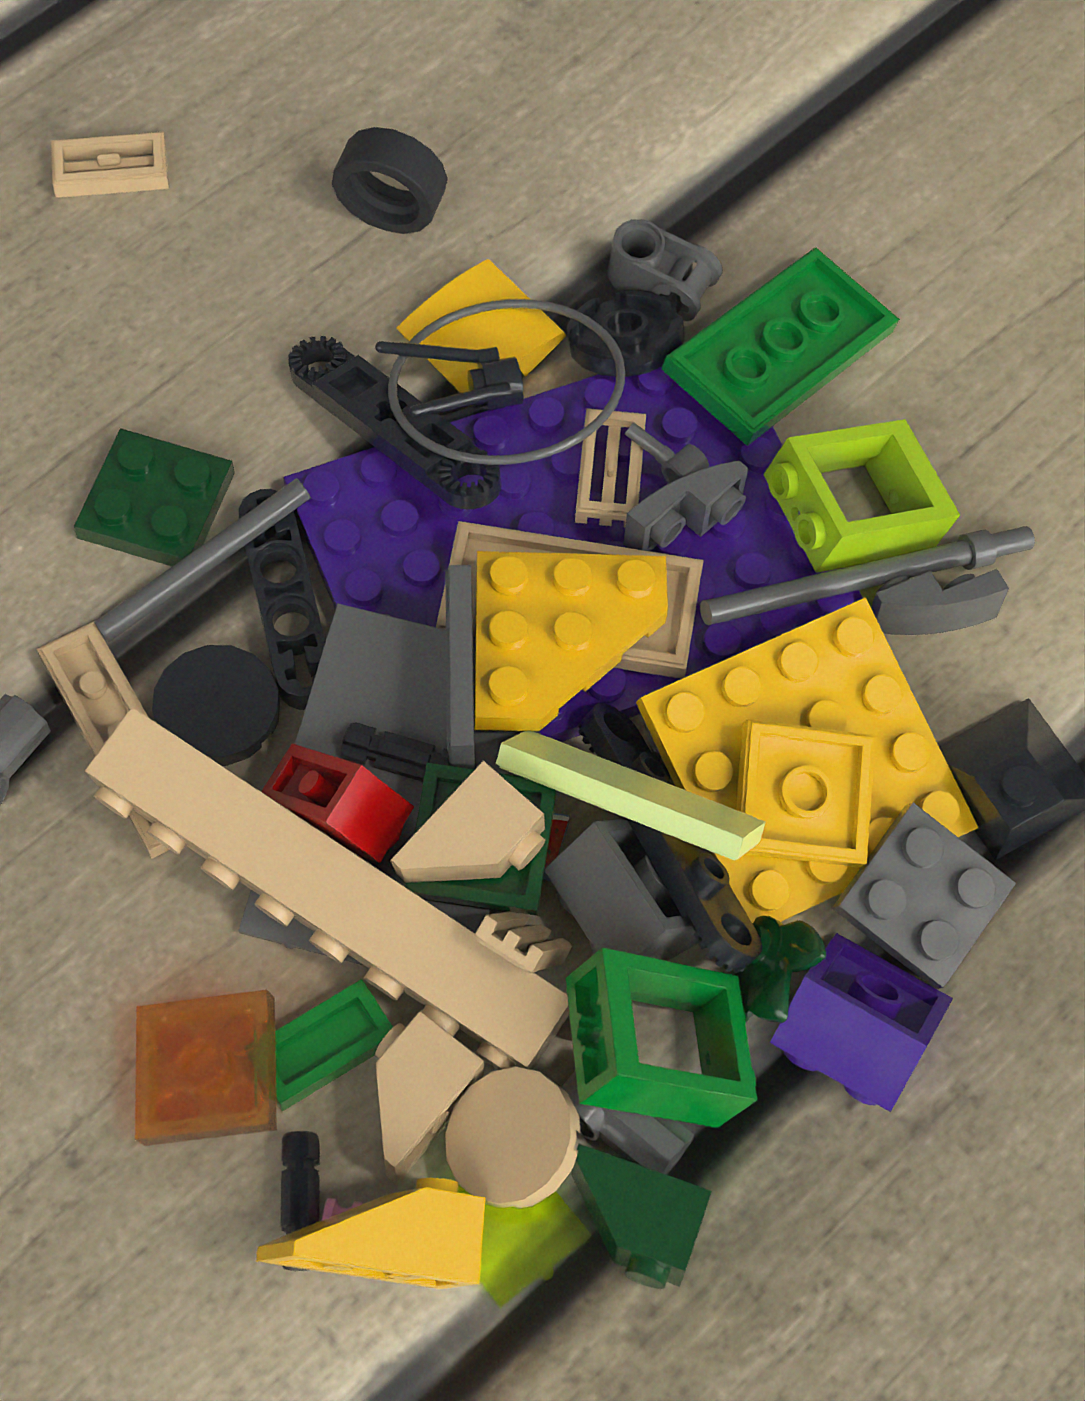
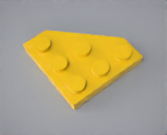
M477 551L474 730L541 731L558 716L559 709L582 689L586 692L620 663L622 655L643 636L649 638L666 623L668 613L666 556Z

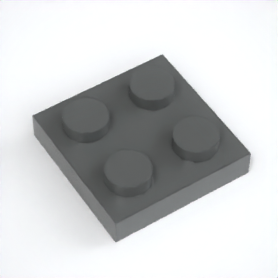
M913 802L902 809L867 858V865L859 869L832 909L927 984L940 989L944 988L1016 883Z

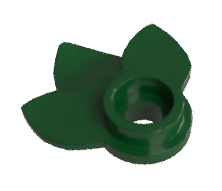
M760 916L752 924L760 936L762 952L742 972L739 971L738 973H733V975L738 976L742 1005L746 1013V1023L753 1014L763 1020L783 1023L787 1021L792 972H800L814 967L826 957V950L819 933L806 922L796 920L783 925L773 917Z

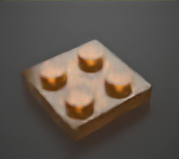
M267 989L136 1006L135 1140L144 1146L277 1130L275 997Z

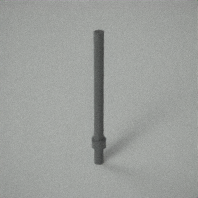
M1028 526L993 534L987 530H979L960 535L957 542L703 600L700 604V612L705 624L712 625L882 585L899 576L912 578L929 571L933 573L958 566L972 570L994 564L997 557L1031 550L1034 547L1035 538Z

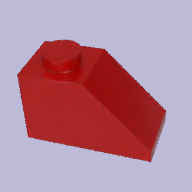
M293 743L261 791L352 853L378 863L381 862L387 850L398 841L403 825L414 809L412 804L364 766Z

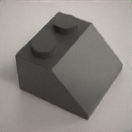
M627 819L594 821L545 868L546 874L557 889L556 894L559 902L579 923L591 942L593 954L603 947L668 961L701 942L694 936L696 931L691 919L682 917Z

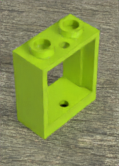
M906 419L788 437L763 474L768 482L771 494L777 499L795 533L799 546L804 549L816 573L936 547L960 516ZM865 466L891 514L847 522L821 473Z

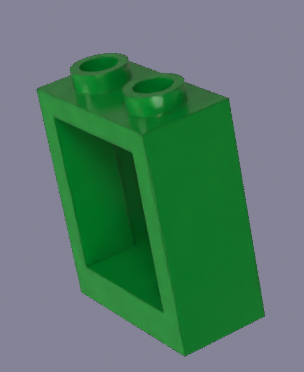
M602 947L565 978L579 1104L718 1128L757 1101L756 1077L751 1063L746 1031V1013L742 1005L738 976ZM632 1000L693 1012L702 1074L639 1063Z

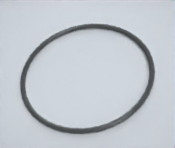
M527 299L497 300L462 308L429 324L408 342L420 344L433 332L453 321L480 312L506 308L539 309L562 314L575 319L593 330L606 343L615 361L616 383L611 398L603 411L584 429L559 443L539 450L513 455H478L447 448L422 435L409 423L403 414L397 396L398 377L402 366L408 358L407 356H398L393 364L388 383L390 407L400 426L411 438L427 449L444 457L485 465L517 464L542 459L578 444L595 432L610 417L622 396L625 384V365L618 345L600 324L579 311L551 302Z

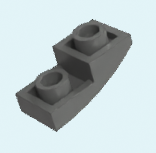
M740 461L723 463L696 471L662 487L627 513L623 545L631 549L651 551L657 545L662 548L668 546L680 534L685 524L700 537L717 522L721 525L727 524L738 514L745 503L746 496L743 495L748 467Z
M995 569L977 577L974 574L962 575L952 580L942 590L932 572L929 571L911 579L908 576H899L888 581L877 591L871 609L883 634H937L975 626L997 618L1009 587L998 569Z

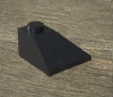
M1029 698L939 746L979 827L974 831L995 860L1085 811V774Z

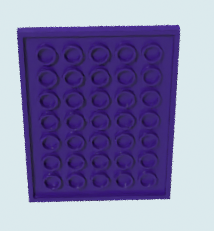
M660 367L646 374L625 377L622 396L614 411L646 414L645 431L664 446L667 445L674 453L691 444L696 446L705 455L709 462V467L734 461H740L748 467L743 491L746 500L741 510L730 522L725 525L717 522L701 537L685 524L680 534L668 546L662 548L657 545L650 551L703 560L685 677L861 600L863 597L860 591L856 590L712 625L705 624L700 612V604L703 600L833 570L815 572L804 549L799 546L795 533L777 499L770 492L768 482L763 474L782 447V443L773 426L747 446ZM594 375L524 398L522 404L484 411L450 423L470 437L473 444L480 450L486 451L488 455H513L539 450L559 443L584 429L586 408L598 410L605 408L614 391L616 376ZM601 425L596 430L589 501H602L609 429L607 425ZM621 427L614 494V503L626 504L631 439L625 435L629 429L628 427ZM583 440L562 452L542 459L499 465L502 483L501 492L493 502L477 509H459L449 505L375 447L283 477L285 486L297 478L311 497V499L295 509L294 512L335 609L338 603L436 627L445 587V570L449 568L458 521L627 548L623 545L625 534L624 521L612 520L611 526L599 525L600 519L588 518L587 524L575 523ZM644 449L638 504L669 484L662 473V464L656 461V458ZM466 475L457 481L460 482V486L465 482L467 487H471V482H475L478 485L477 480H483V477L479 475ZM613 668L586 692L582 689L559 709L558 716L546 725L539 734L560 742L580 736L578 723L597 703L609 704L617 708L618 711L623 712L628 718L641 714L636 704L638 699L681 679Z

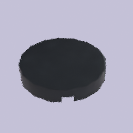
M619 291L613 293L614 300L600 304L599 297L587 301L577 310L600 324L615 340L624 360L625 377L646 374L662 367L666 356L680 347L685 340L683 319L681 315L679 316L676 313V306L669 299L648 291ZM571 318L567 325L571 357L586 370L599 375L616 376L615 361L606 343L589 327Z
M205 645L183 653L164 669L154 687L152 712L155 722L221 766H228L253 756L262 748L261 743L268 738L270 733L273 734L279 723L280 696L271 670L253 653L232 645Z

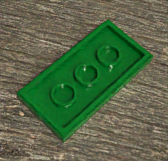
M814 247L667 355L661 369L748 446L893 333L900 319L819 249Z

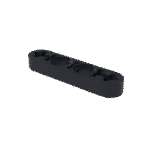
M259 489L250 493L240 504L239 519L278 491ZM292 511L275 524L277 540L266 543L263 532L244 547L279 695L290 707L305 710L312 686L301 688L299 681L296 679L297 674L293 656L305 653L308 671L311 677H313V683L326 641L295 514ZM276 560L290 562L296 568L294 576L283 583L268 581L263 577L262 572L269 563ZM296 612L302 614L309 621L307 629L296 636L280 634L274 628L276 620L286 613Z

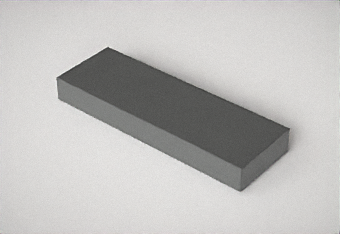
M449 565V570H445L448 766L475 770L471 565Z

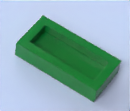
M363 979L247 1047L246 1052L283 1112L375 1056L380 1042L393 1028V1025Z

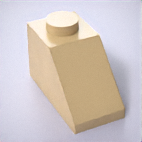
M483 761L391 859L395 873L405 883L500 878L512 865L518 870L524 868L540 851L545 843V839L540 835L545 830L544 813Z
M419 1012L407 1027L402 1023L396 1024L386 1034L375 1052V1055L379 1058L376 1062L386 1177L396 1185L399 1184L449 1124L453 1108L467 1089L484 1077V1061L422 1012Z

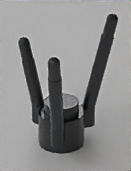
M379 341L375 345L376 351L384 354L478 364L477 369L468 370V392L413 405L409 409V414L412 417H420L464 407L441 416L450 423L484 411L523 403V381L516 357L500 359L497 347L474 350Z

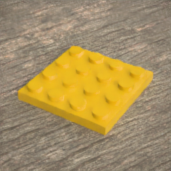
M866 597L660 688L636 701L675 786L736 810L742 725L746 720L751 719L875 735L867 858L902 809L913 802L957 837L979 828ZM711 852L712 856L717 858L726 868L730 877L729 885L752 923L760 916H770L782 922L843 893L861 868L744 854L734 861Z

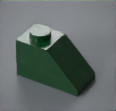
M578 1143L576 1149L578 1153L571 1175L613 1262L626 1267L625 1275L639 1284L651 1288L664 1289L668 1282L680 1287L712 1191Z

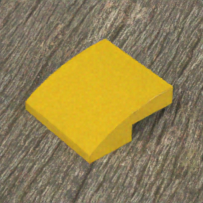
M488 258L443 286L414 310L396 329L410 341L429 324L462 308L497 300L531 299ZM506 308L480 312L453 321L433 332L420 344L474 350L497 347L500 359L516 357L520 371L526 377L567 335L542 310ZM427 359L459 393L469 391L468 370L477 369V363Z

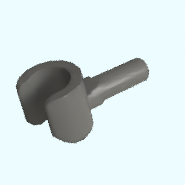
M634 422L625 433L627 437L662 464V473L669 484L686 475L709 467V462L705 455L694 445L688 444L677 453H674L667 445L664 446Z

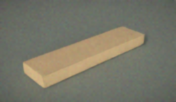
M94 621L37 648L43 665L94 756L97 755L131 707L147 716ZM132 810L128 818L151 859L169 851L170 849L147 833L152 823Z

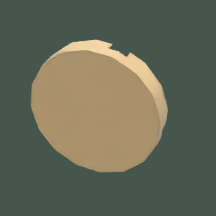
M520 1067L493 1071L472 1084L453 1108L445 1133L446 1160L458 1184L471 1195L485 1197V1204L504 1208L510 1206L516 1208L533 1206L557 1191L573 1169L578 1150L574 1147L577 1140L576 1130L580 1132L579 1114L569 1094L541 1072Z

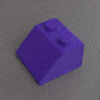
M836 933L825 948L826 957L820 963L810 968L788 1007L787 1021L779 1024L770 1043L782 1049L786 1057L795 1065L810 1071L818 1070L841 1083L846 1092L854 1099L867 1105H879L891 1112L953 998Z

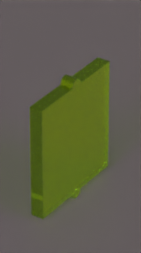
M458 1184V1193L469 1194ZM557 1191L537 1204L523 1208H516L514 1206L499 1208L485 1204L480 1283L501 1309L540 1277L543 1280H549L553 1275V1267L587 1241L591 1234Z

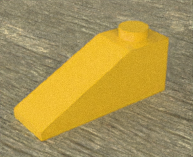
M419 1178L416 1180V1189L384 1195L258 1246L256 1262L435 1289L480 1284L485 1197L458 1193V1182L454 1180Z

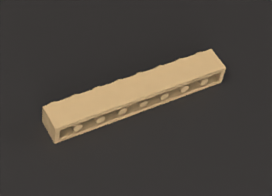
M131 707L86 768L85 772L99 787L94 797L107 808L125 819L132 810L152 823L147 833L162 845L177 854H180L183 848L187 846L206 860L200 868L217 882L230 890H233L238 882H241L259 894V898L254 903L256 907L286 927L294 918L314 931L309 942L335 961L342 963L347 955L369 968L364 979L394 1000H398L402 992H405L423 1004L425 1007L421 1012L452 1037L460 1029L481 1043L475 1053L497 1070L512 1067L533 1070L569 1016L566 993L534 972L526 973L476 941L475 933L135 708Z

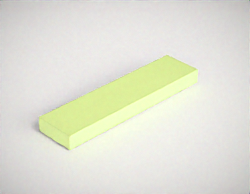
M524 731L502 742L496 761L499 768L734 861L760 843L766 821L534 731Z

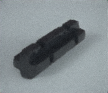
M357 722L349 725L343 737L341 756L345 759L364 765L367 759L375 761V768L424 782L427 763L448 766V751L446 748L440 754L434 752L435 745L385 731L383 737L375 735L377 728Z
M294 1131L288 1132L282 1137L281 1161H283V1166L287 1167V1169L281 1171L280 1227H282V1231L286 1232V1235L319 1222L320 1175L319 1170L315 1169V1166L320 1165V1142L317 1133ZM282 1266L283 1269L291 1271L309 1270L296 1267Z

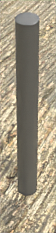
M296 478L94 623L107 641H112L311 499L309 493Z

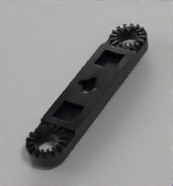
M321 336L320 340L317 341L315 337H309L310 342L307 343L305 340L299 341L300 347L297 345L292 347L288 360L293 383L446 503L459 509H477L490 504L499 496L502 488L499 465L473 464L454 460L437 454L416 442L396 422L397 420L392 412L388 398L389 377L360 355L354 356L343 347L341 341L336 343V339L333 337L327 341L326 336ZM319 361L331 363V365L325 364V370H323L322 366H318L319 371H316L315 367H311L309 371L308 366L312 363ZM397 384V396L401 410L409 423L422 435L437 444L453 450L488 455L486 451L476 447L470 437L439 414L412 417L409 414L410 407L423 402ZM466 475H479L483 477V480H477L478 485L475 482H471V487H467L465 482L460 486V482L457 481Z
M597 703L578 723V728H580L578 730L579 735L584 737L582 741L584 744H591L589 750L592 753L595 752L598 757L670 784V774L665 765L652 754L635 724L623 712L618 711L617 708L606 703ZM626 818L682 917L690 918L694 924L693 927L696 931L694 936L697 940L701 941L698 945L701 949L708 948L710 950L706 956L709 959L716 956L715 964L719 967L724 964L726 971L742 972L761 954L762 942L758 932L729 885L730 877L724 865L712 856L709 850Z

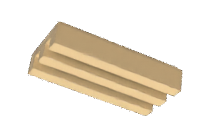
M164 132L51 141L52 178L56 198L169 189ZM152 154H154V156H146V157L120 158V157H126V156H139V155H152ZM97 159V160H95V161H82V162H69V163H64V161H76V160Z
M586 408L584 428L595 420L603 410ZM613 411L610 417L602 424L609 426L601 502L589 501L596 431L583 440L575 523L587 524L588 518L600 519L599 525L611 526L612 520L624 521L625 527L627 513L638 505L643 448L631 440L626 504L614 503L621 427L629 428L633 422L645 430L646 414Z
M516 912L486 915L474 935L477 937L476 941L526 973L562 965L573 947V944L564 938L546 941L551 930L542 924L524 927L530 917Z

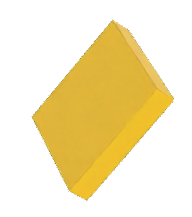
M751 719L746 720L742 725L736 810L766 822L760 843L745 854L854 867L867 865L875 735Z

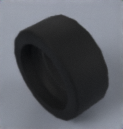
M372 127L357 131L347 141L334 169L332 186L337 199L344 207L366 224L389 232L408 234L421 231L432 222L444 195L448 177L439 158L430 148L416 138L394 129ZM371 172L381 173L394 178L407 187L408 190H401L390 186L375 177Z

